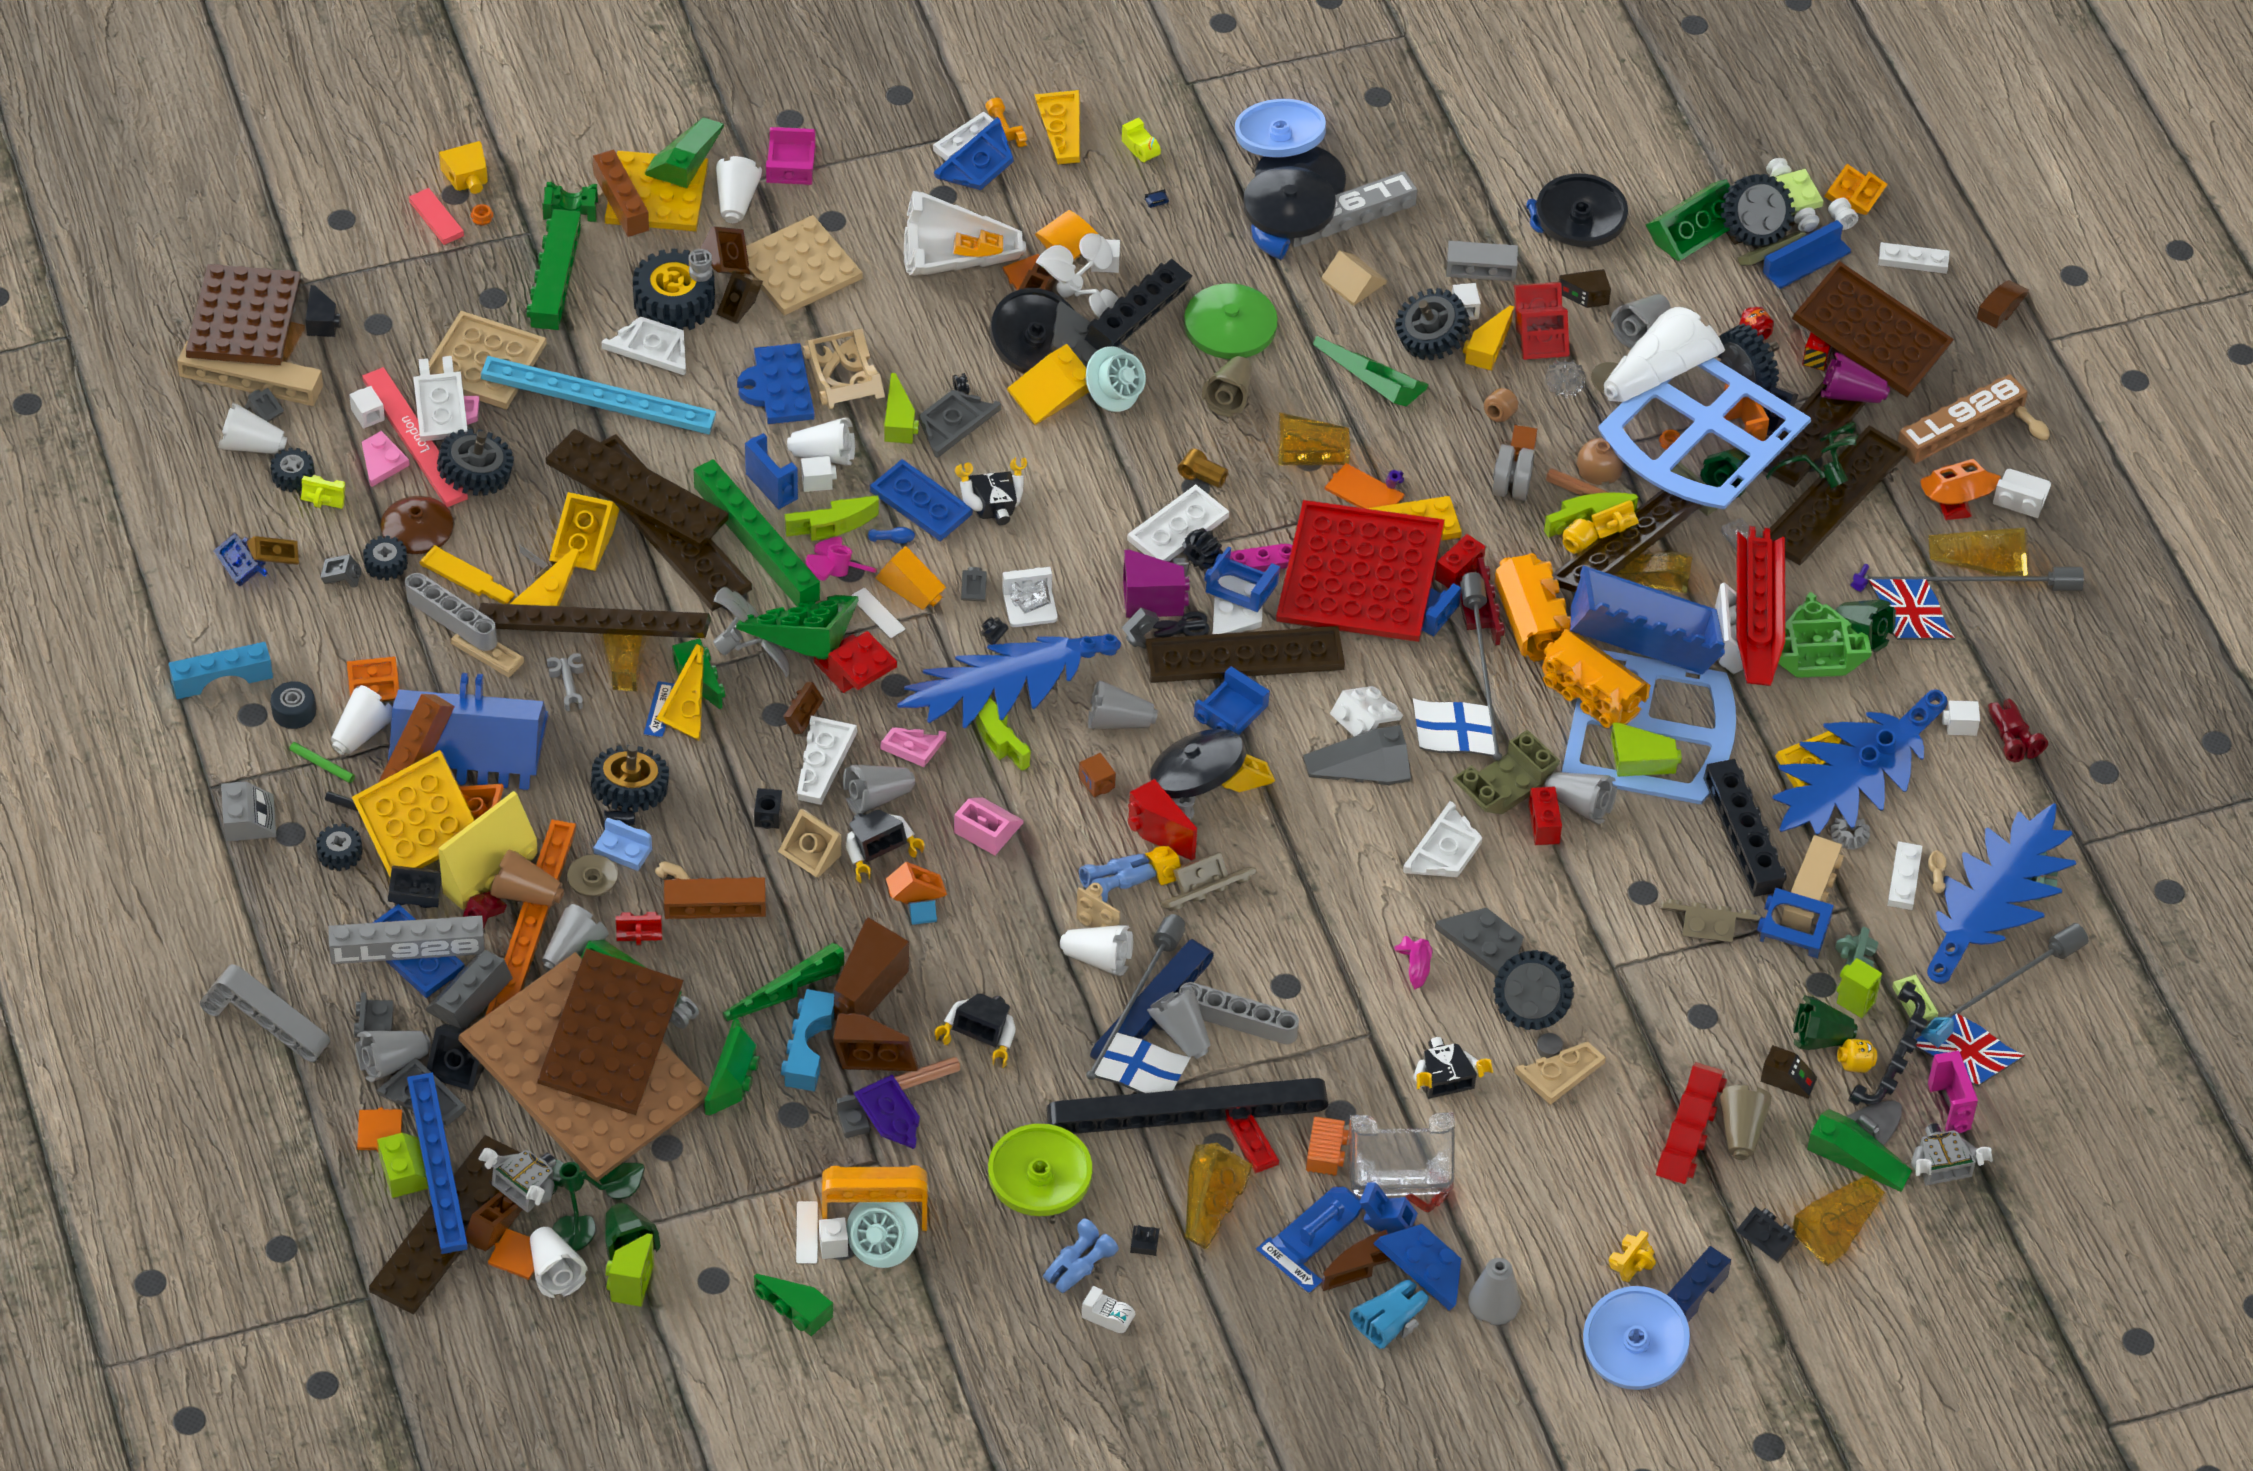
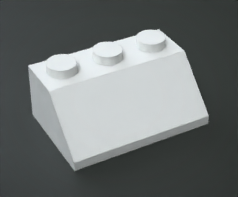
M1724 582L1720 584L1715 604L1723 643H1725V654L1718 661L1722 667L1735 674L1743 670L1736 639L1737 592Z

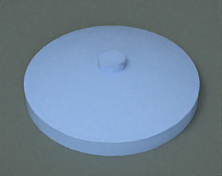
M1273 99L1257 103L1244 110L1235 122V135L1238 143L1247 151L1266 157H1289L1307 152L1316 147L1326 134L1324 114L1314 105L1294 99Z
M1629 1286L1610 1292L1594 1305L1584 1325L1583 1342L1589 1363L1604 1380L1621 1388L1642 1390L1656 1387L1668 1381L1679 1371L1688 1355L1690 1332L1683 1311L1672 1298L1653 1288Z

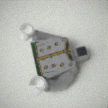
M1934 1123L1925 1128L1927 1136L1922 1137L1920 1146L1915 1148L1911 1166L1916 1171V1176H1920V1173H1923L1925 1186L1972 1177L1976 1162L1981 1166L1985 1160L1993 1161L1992 1149L1989 1147L1976 1148L1964 1138H1961L1958 1132L1954 1130L1942 1133L1940 1125Z
M484 1148L478 1159L486 1162L485 1167L487 1169L493 1167L492 1185L528 1213L535 1205L548 1203L551 1200L555 1186L552 1167L556 1165V1161L550 1153H545L538 1158L530 1151L525 1150L519 1154L499 1156L494 1150Z

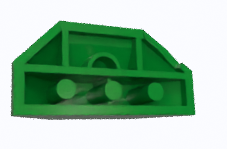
M734 1018L706 1094L704 1100L705 1115H713L742 1101L745 1091L749 1092L753 1081L751 1074L752 1071H757L760 1056L756 1055V1044L739 1019Z

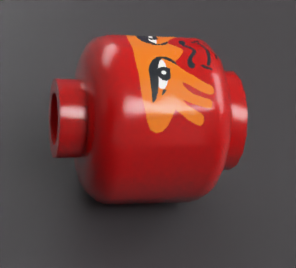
M1756 306L1744 310L1739 324L1752 326V330L1756 329L1758 336L1762 334L1764 340H1766L1773 333L1774 320L1762 307Z

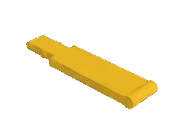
M435 545L419 561L422 567L439 574L478 596L483 593L490 599H494L502 604H508L515 596L514 592L506 589L501 584L493 582V576Z

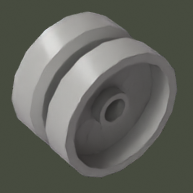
M1502 444L1494 468L1492 495L1505 497L1508 494L1511 483L1513 484V499L1526 501L1535 450L1523 448L1519 452L1516 462L1514 461L1516 451L1514 446Z

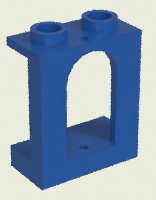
M1228 546L1223 554L1217 556L1213 568H1208L1204 577L1206 582L1205 592L1258 612L1278 585L1280 566L1271 563L1266 572L1231 560V547ZM1231 575L1256 585L1251 591V596L1247 597L1222 587L1219 584V579L1223 576Z
M1775 888L1773 896L1768 895L1764 908L1768 910L1766 918L1761 917L1757 931L1761 932L1760 942H1764L1765 937L1808 949V956L1818 959L1833 914L1834 905ZM1785 904L1820 914L1814 934L1810 935L1776 924L1772 919L1775 907Z

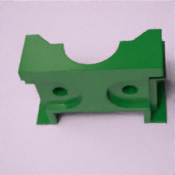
M552 182L546 183V187H544V203H542L543 220L551 218L553 209L581 212V215H587V221L596 222L595 202L598 203L597 184L582 187V190L578 193H568L562 186H557Z

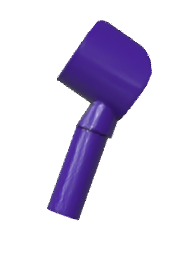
M1864 564L1861 571L1853 576L1854 581L1851 583V587L1859 592H1862L1868 583V580L1864 578L1869 569L1868 564Z

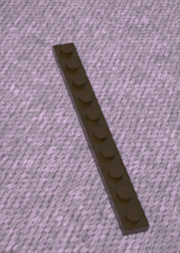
M481 603L478 610L495 622L496 629L706 638L711 622L709 613L496 603Z

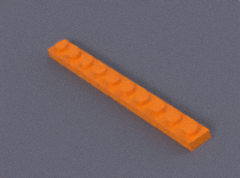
M551 819L536 866L559 881L576 832V824ZM523 902L504 958L513 979L489 1003L486 1015L523 990L551 906Z

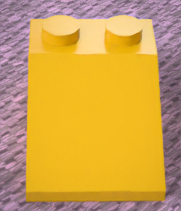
M1065 344L1047 355L1007 388V391L1031 421L1037 425L1089 393L1086 382L1087 368L1068 344Z
M568 492L549 561L557 563L571 549L576 548L579 549L580 555L575 567L596 571L614 532L620 510L617 505L612 501Z

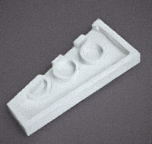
M811 716L810 731L807 735V747L803 757L804 764L803 769H801L797 791L798 800L822 804L858 732L856 725Z

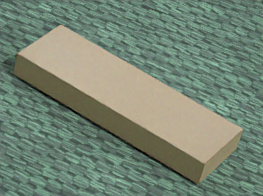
M458 634L451 638L452 645L508 678L524 663L523 656L499 642L494 649L482 651L461 638Z

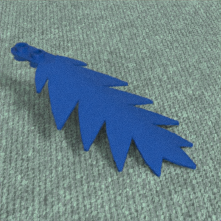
M1105 634L1074 639L1054 636L1037 637L1036 641L1039 642L988 645L987 649L1002 655L956 656L955 660L972 667L924 669V674L943 679L905 686L904 690L916 693L899 702L897 707H929L927 722L931 723L946 714L963 698L962 727L967 728L980 713L994 690L999 719L1003 720L1018 698L1026 679L1031 707L1036 709L1049 694L1061 675L1064 666L1066 667V680L1071 681L1077 672L1081 656L1092 658L1099 652L1108 656L1115 655L1121 647V642L1116 636Z
M1937 689L1929 691L1900 720L1889 714L1866 712L1868 718L1879 724L1861 722L1823 724L1825 729L1851 746L1825 742H1800L1801 747L1829 765L1786 764L1778 766L1779 770L1810 784L1809 786L1787 789L1773 795V800L1791 806L1783 818L1779 828L1780 832L1810 822L1815 834L1819 835L1827 825L1835 805L1850 828H1855L1859 809V789L1880 811L1884 810L1885 779L1883 771L1903 792H1906L1911 776V749L1920 760L1924 759V744L1919 734L1946 709L1948 701L1945 694ZM1936 700L1939 704L1934 705L1931 702ZM1915 717H1922L1923 720L1917 721V720H1915L1914 718H1915Z
M2055 803L2041 811L2030 821L2022 812H2017L2011 828L2010 844L1990 828H1986L1985 843L1991 866L1966 852L1962 853L1967 878L1973 889L1949 876L1944 877L1946 885L1944 893L1951 919L1940 911L1936 912L1938 924L1946 933V936L1927 969V974L1932 981L1943 984L1950 980L1969 943L1985 945L2006 940L2004 936L1988 932L2025 925L2045 917L2042 912L2010 903L2036 900L2062 893L2061 888L2027 879L2058 872L2077 864L2075 860L2040 855L2061 845L2073 835V832L2070 830H2052L2056 820L2057 805ZM1955 947L1954 951H1947L1948 949ZM1944 968L1942 972H1935L1937 969Z

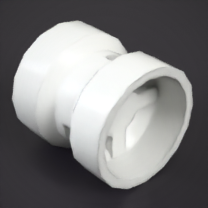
M1846 198L1836 199L1828 207L1831 217L1843 225L1842 230L1849 229L1857 223L1859 217L1855 210L1851 209V204Z

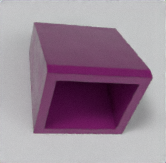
M1129 549L1124 550L1123 590L1126 618H1131L1140 608L1155 612L1158 617L1184 616V606H1189V595L1185 591H1190L1189 576H1185L1184 566Z

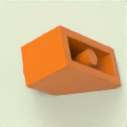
M909 862L902 864L886 878L890 896L894 900L906 904L937 899L947 895L940 874Z

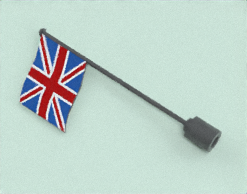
M2052 567V572H2048L2047 576L1869 577L1868 574L1864 576L1877 598L1889 601L1891 603L1890 606L1896 609L1893 636L1897 640H1955L1954 635L1945 623L1938 599L1927 581H2047L2048 586H2052L2053 591H2082L2084 583L2083 567Z
M2073 923L2049 939V951L1946 1015L1945 1017H1952L1954 1020L1953 1033L1939 1048L1922 1037L1920 1033L1913 1037L1918 1041L1915 1048L1933 1058L1936 1054L1959 1050L1971 1083L1975 1086H1980L2024 1058L2025 1054L2006 1046L1983 1027L1959 1015V1013L2047 957L2053 955L2054 957L2065 959L2087 945L2089 940L2083 927L2078 923Z

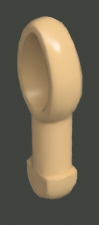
M2019 406L2016 408V417L2021 418L2029 426V431L2035 438L2040 440H2047L2049 438L2050 432L2046 424L2033 418L2025 407Z
M1935 850L1929 856L1928 867L1933 873V890L1935 893L1941 894L1946 887L1943 880V872L1947 867V861L1940 851Z

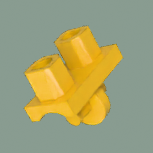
M1631 500L1591 515L1599 539L1618 531L1623 532L1626 528L1639 523Z
M1641 1230L1637 1236L1627 1234L1622 1240L1624 1254L1613 1252L1609 1257L1611 1269L1620 1272L1622 1281L1629 1283L1637 1271L1640 1272L1643 1268L1651 1270L1655 1266L1656 1261L1653 1257L1655 1251L1647 1241L1648 1232Z

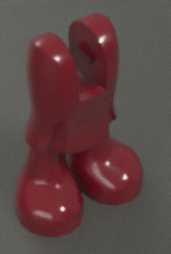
M2012 699L2004 700V710L1998 702L1990 703L1988 705V712L1999 730L2001 740L2004 741L2003 752L2007 760L2020 762L2024 759L2025 754L2028 759H2032L2040 755L2047 748L2048 740L2042 733L2032 735L2030 733L2029 725L2023 720L2018 706Z

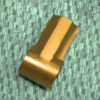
M1198 449L1189 450L1177 467L1179 474L1185 479L1193 480L1198 478L1217 488H1221L1224 485L1229 470L1207 460L1206 455Z

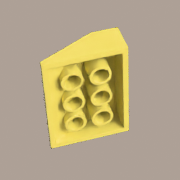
M514 791L438 848L443 894L462 910H465L470 897L489 890L491 891L494 877L499 874L501 869L499 865L509 849L518 852L529 861L533 860L536 854H538L537 838L517 793Z

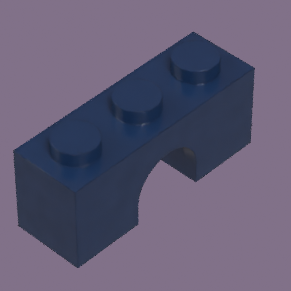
M1712 1246L1707 1248L1667 1294L1679 1305L1687 1322L1698 1312L1700 1302L1708 1291L1714 1293L1729 1275L1731 1259Z

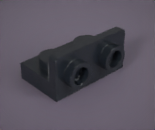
M1755 1206L1737 1228L1736 1232L1776 1263H1779L1793 1244L1795 1246L1799 1244V1240L1795 1237L1797 1232L1786 1223L1781 1226L1775 1222L1777 1217L1768 1209L1764 1208L1761 1211Z

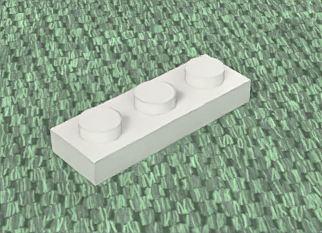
M982 112L933 144V151L947 161L994 119L985 112Z
M1880 243L1878 261L1880 266L1947 274L1949 263L1948 250Z
M1898 841L1887 906L1907 910L1913 909L1923 846Z

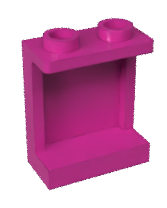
M770 127L768 160L766 161V183L812 185L816 146L815 129Z
M1959 1050L1934 1055L1928 1086L1930 1092L1946 1090L1951 1107L1945 1130L1946 1132L1954 1130L1958 1133L1970 1130L1978 1099Z

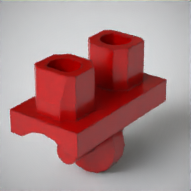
M622 912L620 916H616V941H636V946H642V941L662 940V916L658 915L657 912H647L644 916H634L631 912Z

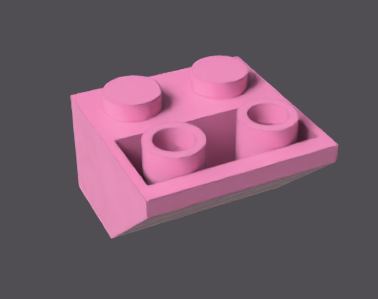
M983 797L969 798L954 815V833L987 852L996 855L1021 827L1024 820Z

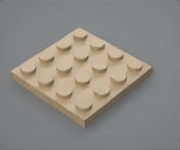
M814 215L746 246L749 261L748 268L751 276L763 280L761 289L784 316L863 279V272Z
M460 311L429 361L430 375L443 374L442 357L452 356L453 371L461 372L464 396H479L480 401L507 410L519 388L482 380L481 372L487 356L533 367L547 344L546 338Z

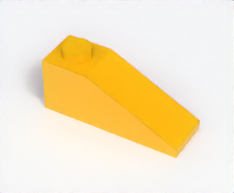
M1509 305L1475 330L1470 340H1466L1463 348V353L1466 354L1465 364L1492 371L1512 324L1514 306Z

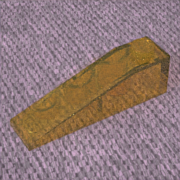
M2026 528L1928 535L1931 560L1996 576H2028L2029 550Z
M1672 550L1643 552L1614 576L1651 588L1687 593L1693 554Z
M1218 1143L1196 1145L1189 1167L1185 1238L1203 1249L1208 1248L1221 1228V1221L1226 1213H1230L1234 1208L1233 1203L1237 1196L1242 1195L1245 1191L1252 1169L1251 1163Z
M1866 1175L1812 1202L1798 1212L1794 1217L1792 1226L1797 1232L1795 1236L1826 1266H1829L1848 1251L1856 1235L1858 1236L1862 1226L1868 1217L1871 1216L1885 1192Z

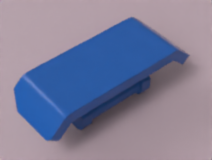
M1333 1187L1271 1241L1279 1251L1294 1263L1304 1264L1359 1216L1363 1209L1359 1203L1361 1199L1346 1187Z

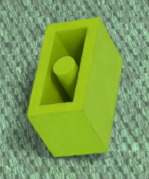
M1858 958L1851 965L1846 964L1840 973L1842 980L1836 990L1839 993L1837 1004L1863 1018L1876 1003L1882 973Z

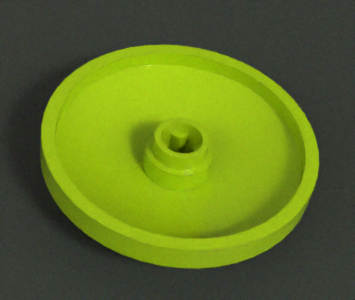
M1029 1124L1011 1130L995 1144L989 1157L988 1178L997 1198L1009 1208L1030 1216H1051L1069 1210L1085 1196L1092 1180V1160L1084 1143L1070 1131L1050 1124Z

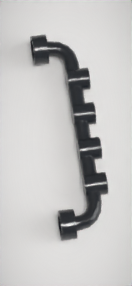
M1909 981L1905 982L1897 999L1905 1003L1909 999L1912 1000L1916 1009L1907 1024V1028L1897 1045L1894 1055L1888 1063L1887 1070L1880 1080L1876 1092L1873 1095L1866 1094L1867 1088L1859 1083L1854 1087L1848 1101L1856 1106L1860 1102L1867 1105H1875L1883 1100L1886 1093L1892 1095L1898 1084L1894 1077L1896 1073L1901 1075L1908 1063L1903 1058L1906 1052L1911 1054L1918 1041L1913 1037L1916 1032L1921 1034L1928 1020L1923 1018L1926 1009L1925 1001L1915 991L1916 985Z

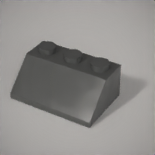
M488 950L475 955L426 1007V1011L452 1026L466 1029L513 979L505 960Z

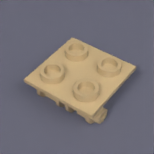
M1092 883L1086 890L1078 888L1076 918L1083 925L1090 926L1091 928L1120 925V911L1102 901L1101 894L1103 888L1099 883Z

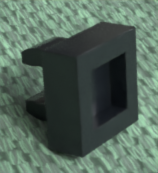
M1134 1225L1130 1253L1156 1256L1160 1228Z

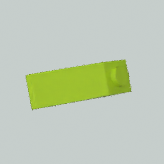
M891 373L884 425V442L913 444L914 434L918 435L919 420H915V410L896 373Z

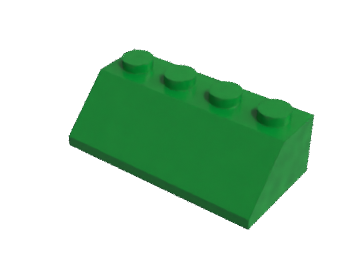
M1727 178L1710 184L1647 223L1646 227L1655 244L1675 260L1681 261L1729 231V227L1725 228L1723 224L1726 222V219L1721 217V213H1724V208H1721V204L1725 203L1726 200L1723 197L1724 194L1729 193L1727 189L1730 187Z

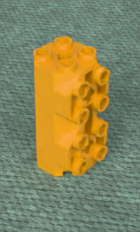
M1533 553L1504 558L1499 563L1500 567L1496 569L1494 582L1521 655L1524 657L1528 655L1530 660L1534 662L1544 660L1546 657L1544 650L1550 642H1555L1560 638L1565 629H1570L1571 616H1567L1565 599L1556 598V594L1559 593L1560 589L1558 580L1553 579L1552 564L1550 561L1543 562L1537 559V556Z
M1565 629L1560 638L1555 642H1550L1544 650L1546 657L1544 658L1542 669L1545 675L1543 681L1546 686L1553 688L1567 701L1580 698L1582 701L1580 704L1582 711L1599 721L1605 728L1611 727L1616 722L1628 724L1639 714L1641 710L1638 707L1641 701L1645 703L1649 698L1651 686L1649 683L1580 634L1571 632L1570 629Z

